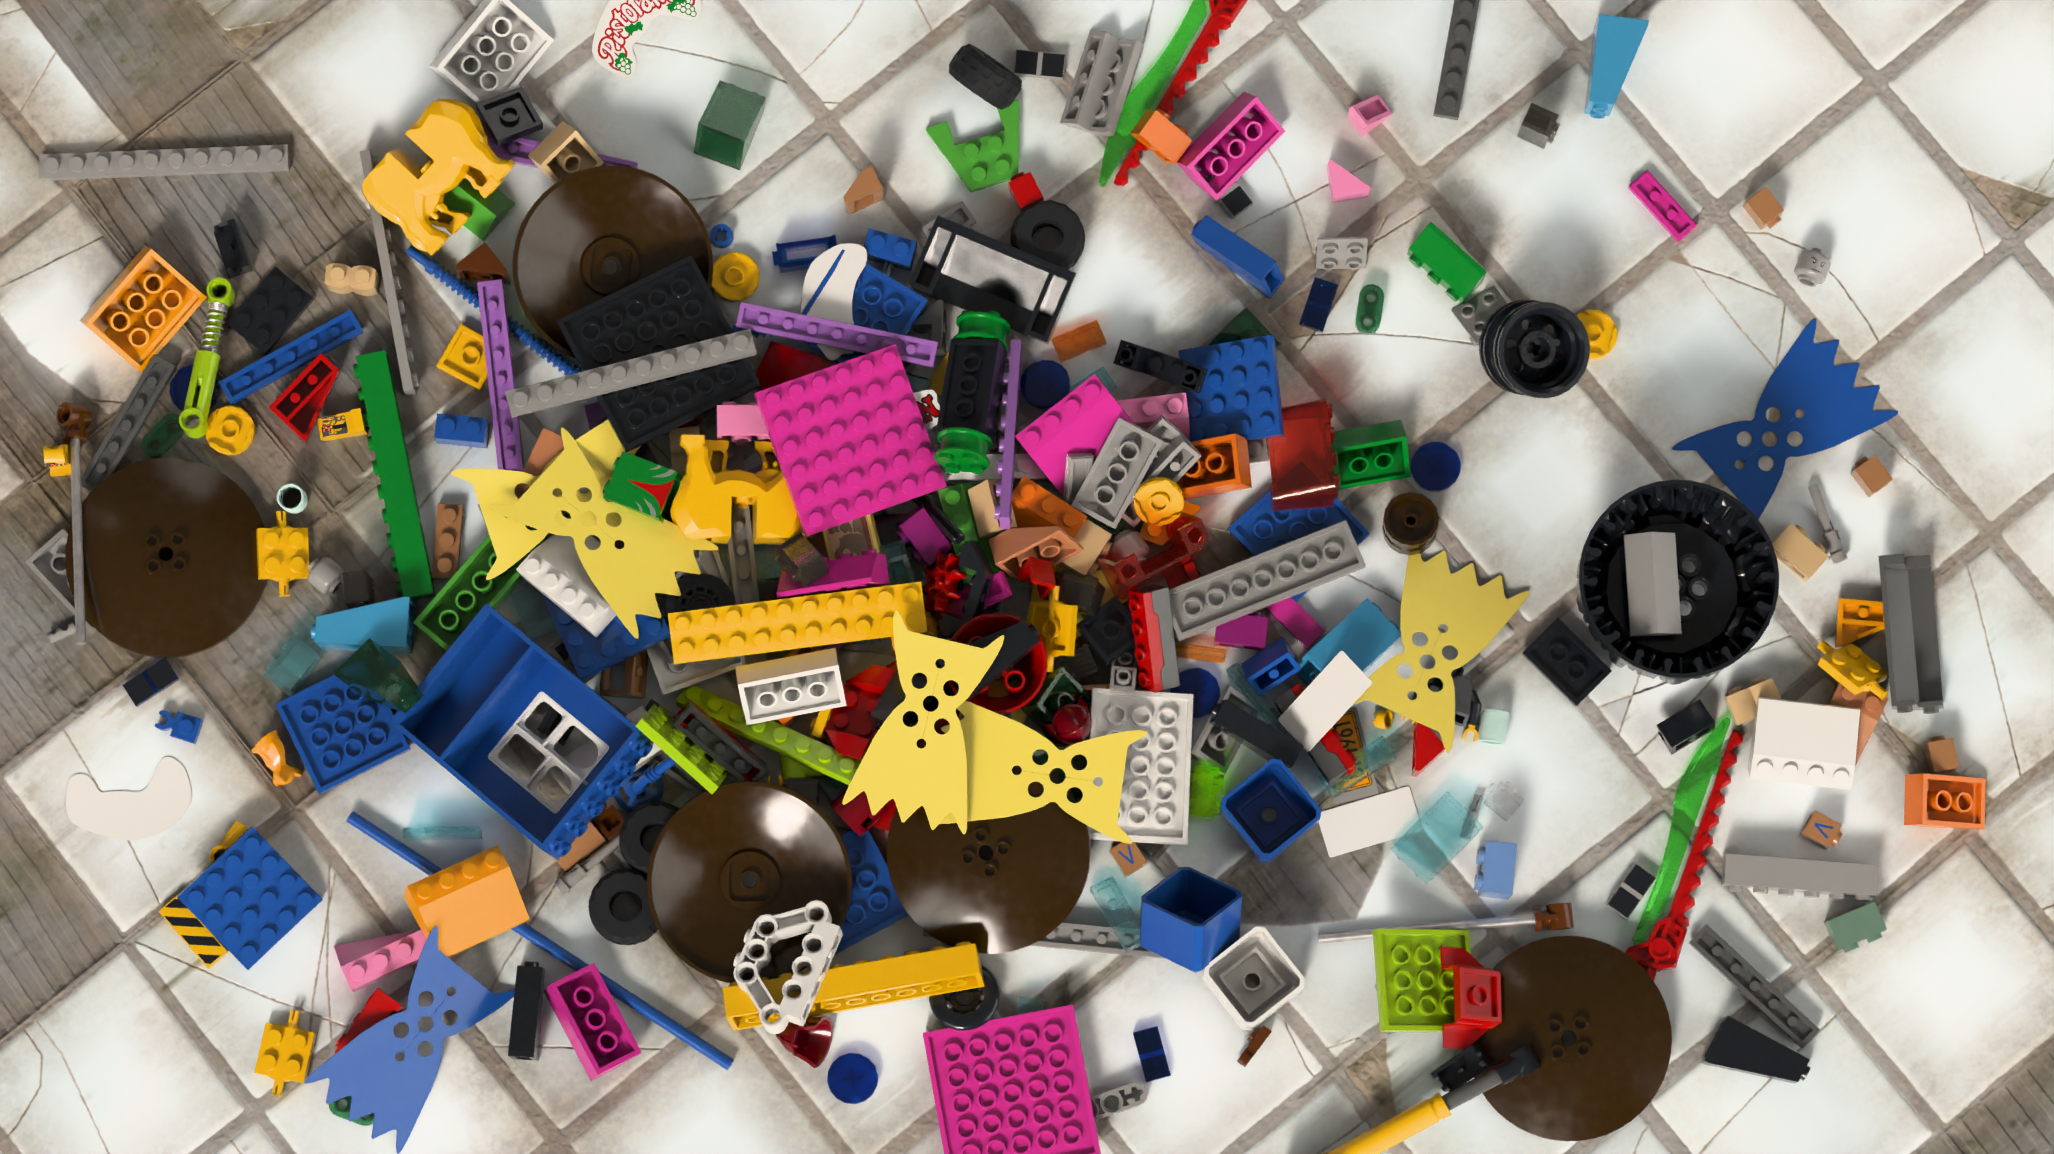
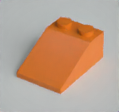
M1925 773L1906 774L1904 825L1985 829L1986 779Z

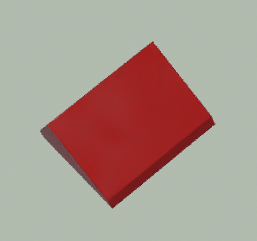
M1418 722L1415 723L1413 731L1411 777H1417L1445 751L1443 742L1429 727Z

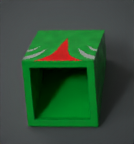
M623 451L621 456L617 457L614 462V473L611 480L605 483L603 498L607 502H614L663 523L664 519L672 522L670 509L683 477L677 471Z

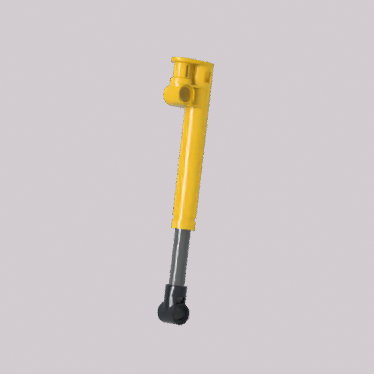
M1528 1044L1509 1054L1510 1058L1495 1063V1068L1443 1096L1439 1092L1431 1096L1430 1099L1414 1105L1323 1154H1380L1438 1123L1440 1119L1451 1116L1450 1110L1502 1082L1506 1085L1519 1075L1522 1078L1539 1069L1541 1065Z

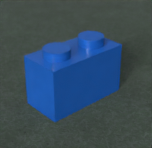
M868 229L864 243L867 260L881 264L888 262V265L891 263L896 268L911 271L918 248L917 241Z
M437 413L434 439L437 444L487 448L490 423L487 418Z
M1283 637L1241 664L1246 680L1259 696L1302 669L1296 653Z

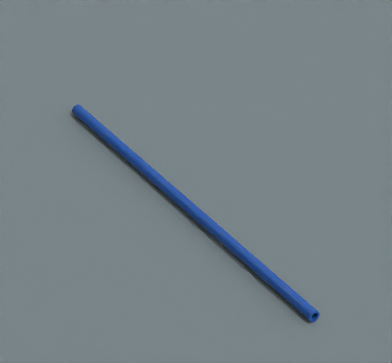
M353 811L349 815L346 822L430 876L443 870ZM526 923L511 928L574 971L589 965ZM599 972L611 995L724 1069L728 1070L734 1062L733 1058Z

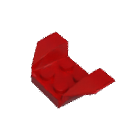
M873 665L848 679L846 684L843 685L847 706L834 708L825 728V733L829 736L838 754L862 760L866 748H869L874 736L878 732L875 728L876 722L871 717V713L896 670Z
M1441 946V969L1453 971L1455 1022L1442 1025L1443 1048L1465 1050L1488 1029H1492L1502 1023L1501 972L1484 967L1464 948Z

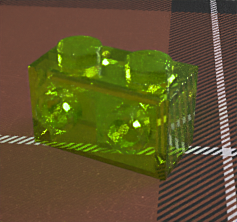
M1195 765L1194 771H1190V786L1192 787L1191 795L1189 796L1188 818L1213 821L1214 814L1219 815L1221 800L1216 799L1217 789L1222 790L1224 775L1219 774L1220 768Z

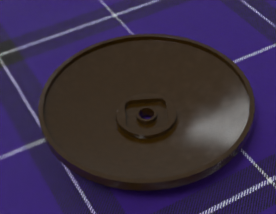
M616 165L599 166L575 172L561 179L534 202L522 221L516 236L512 260L513 281L522 310L534 329L551 346L575 359L557 325V320L692 255L709 289H711L713 255L706 228L699 214L688 199L674 186L662 178L641 169ZM608 259H612L617 263V270L612 274L604 270V263Z
M149 459L134 463L111 474L97 485L83 501L85 618L110 642L133 653L149 657L177 658L189 656L213 648L225 641L247 621L255 610L267 579L258 580L256 529L265 527L259 512L248 495L225 474L205 464L187 459ZM71 524L66 543L65 566L69 587L74 597L73 533ZM163 548H170L173 551V557L168 561H163L159 558V552Z
M1033 760L1034 763H1036L1037 765H1042L1041 763ZM1017 765L1012 768L1014 775L1021 774L1022 769L1020 766ZM1050 772L1049 777L1053 783L1060 784L1063 782L1054 772ZM1032 782L1028 786V793L1032 797H1040L1044 792V787L1040 782ZM1069 789L1067 791V799L1072 803H1078ZM1050 802L1036 810L1010 817L968 821L965 834L962 833L957 823L939 824L932 830L923 806L919 807L905 822L901 821L898 809L896 808L887 838V864L890 879L900 903L909 916L925 932L944 944L956 947L955 945L960 942L975 943L978 953L982 954L1015 951L1027 947L1050 934L1068 917L1077 904L1084 890L1090 868L1091 845L1088 826L1066 813L1056 802ZM984 845H988L993 849V857L989 860H984L979 854L980 848Z
M748 780L721 784L713 794L706 790L687 801L673 814L661 830L654 844L647 872V894L650 911L667 945L681 960L696 971L727 983L736 982L733 973L735 968L733 965L734 959L738 952H742L745 945V934L748 929H752L758 917L765 914L774 916L805 907L811 901L818 900L827 905L832 917V924L842 928L849 910L852 893V874L849 856L844 841L830 818L816 804L802 794L787 787L764 781ZM747 873H752L757 877V883L752 887H747L742 882L743 876ZM816 913L812 916V920H820L824 914ZM766 927L762 933L770 934L773 932L774 927ZM811 932L783 939L772 945L770 949L771 961L761 969L760 976L767 977L770 980L779 978V975L784 973H793L792 964L804 951L802 941ZM813 944L809 950L817 951L820 949L821 944ZM758 949L754 951L752 956L760 957L763 955L764 950ZM748 972L744 974L742 980L752 979L754 973Z
M1556 936L1531 942L1518 948L1493 968L1501 972L1502 1023L1492 1029H1488L1473 1043L1480 1045L1492 1063L1489 1068L1476 1077L1495 1068V1063L1510 1058L1509 1054L1528 1044L1541 1065L1539 1069L1522 1078L1519 1075L1506 1085L1502 1082L1483 1093L1486 1100L1500 1115L1516 1127L1542 1138L1557 1141H1583L1601 1137L1620 1129L1631 1122L1648 1106L1658 1092L1668 1069L1671 1056L1672 1033L1665 1001L1653 979L1641 965L1623 951L1599 940L1579 936ZM1568 1030L1576 1034V1042L1570 1046L1565 1045L1561 1040L1562 1034Z

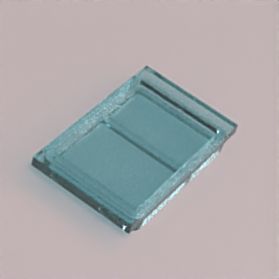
M1447 791L1390 850L1415 873L1416 877H1419L1427 885L1472 841L1483 826L1467 811V808L1463 807Z

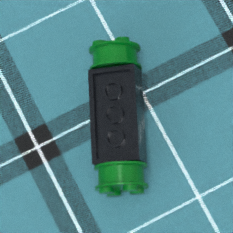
M964 310L956 319V325L959 328L958 334L950 342L936 429L940 447L935 452L934 459L938 464L945 467V471L956 474L961 471L982 474L989 467L990 463L987 458V451L991 449L994 439L1008 349L1005 337L1009 334L1011 326L996 311L973 312Z

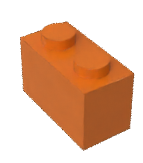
M1160 109L1146 110L1130 134L1166 164H1176L1193 140L1187 136L1188 132L1182 126L1172 124L1168 120L1170 118L1169 115Z

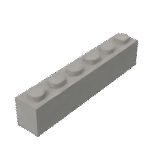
M1726 853L1723 855L1721 886L1728 887L1727 891L1743 892V888H1751L1753 893L1768 894V890H1777L1778 895L1794 896V892H1802L1804 897L1819 898V894H1828L1829 899L1845 900V896H1854L1855 901L1870 902V898H1874L1878 894L1879 865Z

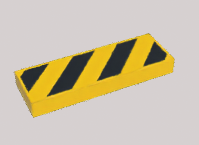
M176 895L158 912L206 967L210 969L228 951Z

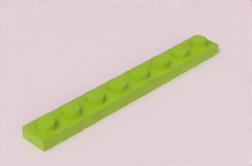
M696 685L684 688L676 699V706L682 708L691 699L725 729L847 785L851 783L861 763L858 759L840 755L836 749L772 720L746 725L742 706Z

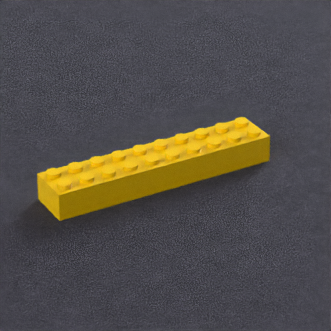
M921 582L667 614L674 664L894 637L893 616L895 610L901 615L908 631L915 633L927 632Z
M960 942L955 945L956 947L951 948L937 946L931 948L928 952L909 951L905 953V956L900 957L886 955L880 957V960L872 962L864 959L856 961L855 965H832L825 975L808 1017L985 987L981 960L976 944ZM811 969L805 970L802 975L809 973ZM784 973L779 975V978L770 980L767 977H761L762 982L776 1004L780 1005L784 997L782 987L786 981L792 978L793 973ZM737 982L730 983L728 987L722 988L726 1018L733 1031L763 1026L757 1008L747 992L739 988ZM801 990L791 991L789 997H798ZM772 1014L767 1021L775 1022L779 1019L780 1015Z

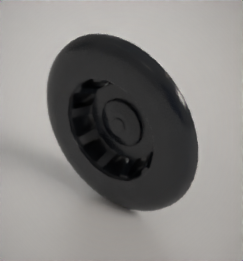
M701 573L700 575L690 574L677 582L681 596L668 594L665 612L668 620V613L736 605V601L729 586L720 578L707 573ZM696 589H704V591L697 592ZM711 591L714 593V595L711 596L707 592ZM689 592H693L691 596H687ZM718 598L719 601H720V604H716V603H715V599ZM682 600H687L686 605H681Z
M983 965L981 966L985 987L980 991L978 988L951 992L948 993L950 994L949 998H945L946 993L929 996V1003L933 1014L945 1026L955 1030H972L984 1025L995 1014L1000 1001V989L994 975ZM948 1004H951L953 1007H952V1008H948L947 1005H948Z

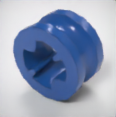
M718 224L712 228L710 238L717 248L723 249L732 244L733 233L727 225ZM719 231L722 233L724 231L727 232V239L723 242L721 239L720 242L716 240L718 238L716 233Z

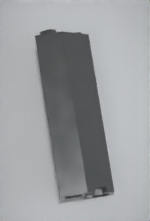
M1903 553L1878 556L1892 709L1897 710V713L1913 712V710H1923L1924 714L1938 713L1939 709L1944 708L1930 555L1904 557Z

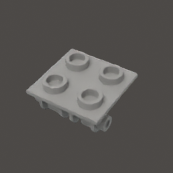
M1368 237L1318 238L1317 247L1315 248L1316 269L1355 270L1366 268Z
M1492 286L1451 311L1470 335L1469 339L1472 345L1476 346L1479 345L1483 327L1489 317L1498 308L1507 304V302L1496 287Z

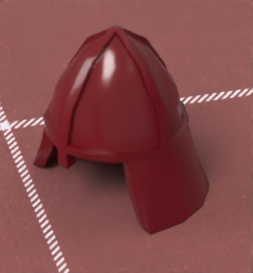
M1079 698L1076 704L1058 707L1059 710L1055 713L1052 723L1041 725L1044 735L1052 743L1060 746L1073 745L1084 741L1091 730V711L1088 704L1082 698Z
M828 1016L807 1017L804 1026L789 1022L785 1030L776 1034V1037L787 1051L804 1060L813 1068H817L822 1064L829 1052L833 1035V1023Z

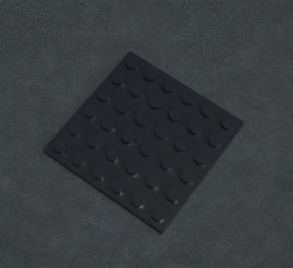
M692 255L557 320V325L582 372L733 333ZM742 358L595 397L623 450L629 452L716 409L717 405H722L723 402L733 401L761 387V384L748 359Z

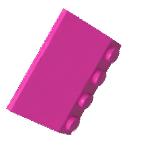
M1094 374L1015 437L1063 496L1067 454L1092 453L1094 463L1118 417L1132 423L1134 422L1099 377Z

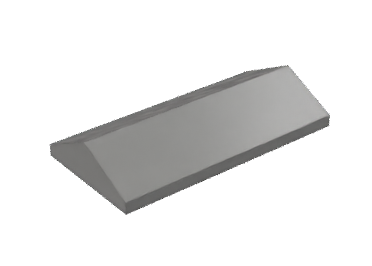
M1118 417L1071 506L1116 529L1163 440L1141 426Z
M62 528L27 559L25 563L75 616V601L69 587L65 566L68 533ZM85 618L86 629L94 635L98 631Z
M1645 532L1624 535L1630 637L1681 635L1675 533Z

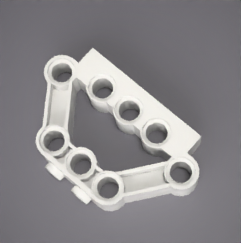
M811 901L805 907L774 916L769 914L761 915L754 922L752 929L747 930L744 937V948L742 952L737 953L734 959V978L739 988L749 995L759 1012V1018L763 1027L771 1034L781 1033L789 1022L804 1026L843 936L840 926L832 924L830 911L822 901ZM819 912L824 914L820 920H812L814 914ZM774 927L772 933L767 935L762 933L764 928ZM811 932L802 941L804 951L801 956L794 960L792 964L794 974L791 979L784 983L782 987L784 997L780 1005L776 1004L760 976L761 969L771 961V946L780 940ZM821 944L819 950L814 952L809 950L811 945ZM758 949L764 950L762 956L757 958L752 956L754 951ZM811 967L809 973L805 975L799 974L801 968ZM748 972L754 973L752 979L742 980L744 974ZM801 990L798 997H789L791 991ZM772 1014L780 1015L779 1019L775 1022L767 1021Z

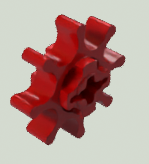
M938 552L936 554L937 562L935 567L926 566L924 568V571L927 572L925 577L927 583L922 587L923 594L927 595L924 608L932 612L948 613L949 599H960L958 582L966 577V573L957 570L960 561L957 555L951 553L947 555Z

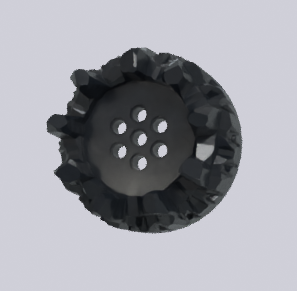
M1667 480L1644 485L1623 495L1611 504L1591 529L1583 546L1577 567L1578 580L1576 589L1579 592L1576 601L1579 612L1583 614L1585 623H1589L1588 629L1594 640L1601 643L1603 650L1609 651L1610 661L1619 668L1627 665L1632 671L1636 670L1637 674L1652 679L1659 677L1660 680H1665L1671 685L1681 684L1693 678L1699 679L1703 676H1711L1744 656L1759 641L1768 627L1775 611L1779 593L1777 557L1767 532L1756 516L1744 504L1727 492L1708 484L1689 480ZM1645 532L1675 533L1680 604H1685L1689 608L1688 615H1681V635L1630 637L1624 535ZM1682 562H1692L1695 567L1694 572H1686L1682 567ZM1694 584L1701 585L1705 591L1704 595H1695L1692 591V586Z

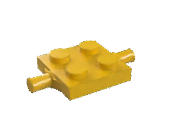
M276 511L277 526L256 529L258 580L271 579L279 582V597L290 596L289 582L295 579H307L310 572L307 570L309 566L308 528L287 526V511Z
M1055 586L1049 593V600L1030 602L1029 625L1033 624L1040 633V638L1047 655V672H1054V657L1061 655L1074 656L1078 605H1067L1059 601L1060 586Z
M1825 640L1818 644L1817 648L1826 654L1821 657L1818 666L1850 692L1857 695L1864 691H1872L1881 700L1886 698L1889 692L1880 686L1879 683L1886 680L1888 672L1878 662L1872 660L1852 643L1837 649L1833 648Z
M290 1009L288 1024H265L254 1073L267 1075L275 1080L271 1095L282 1097L285 1082L296 1081L304 1083L307 1078L317 1033L305 1031L298 1027L301 1011Z

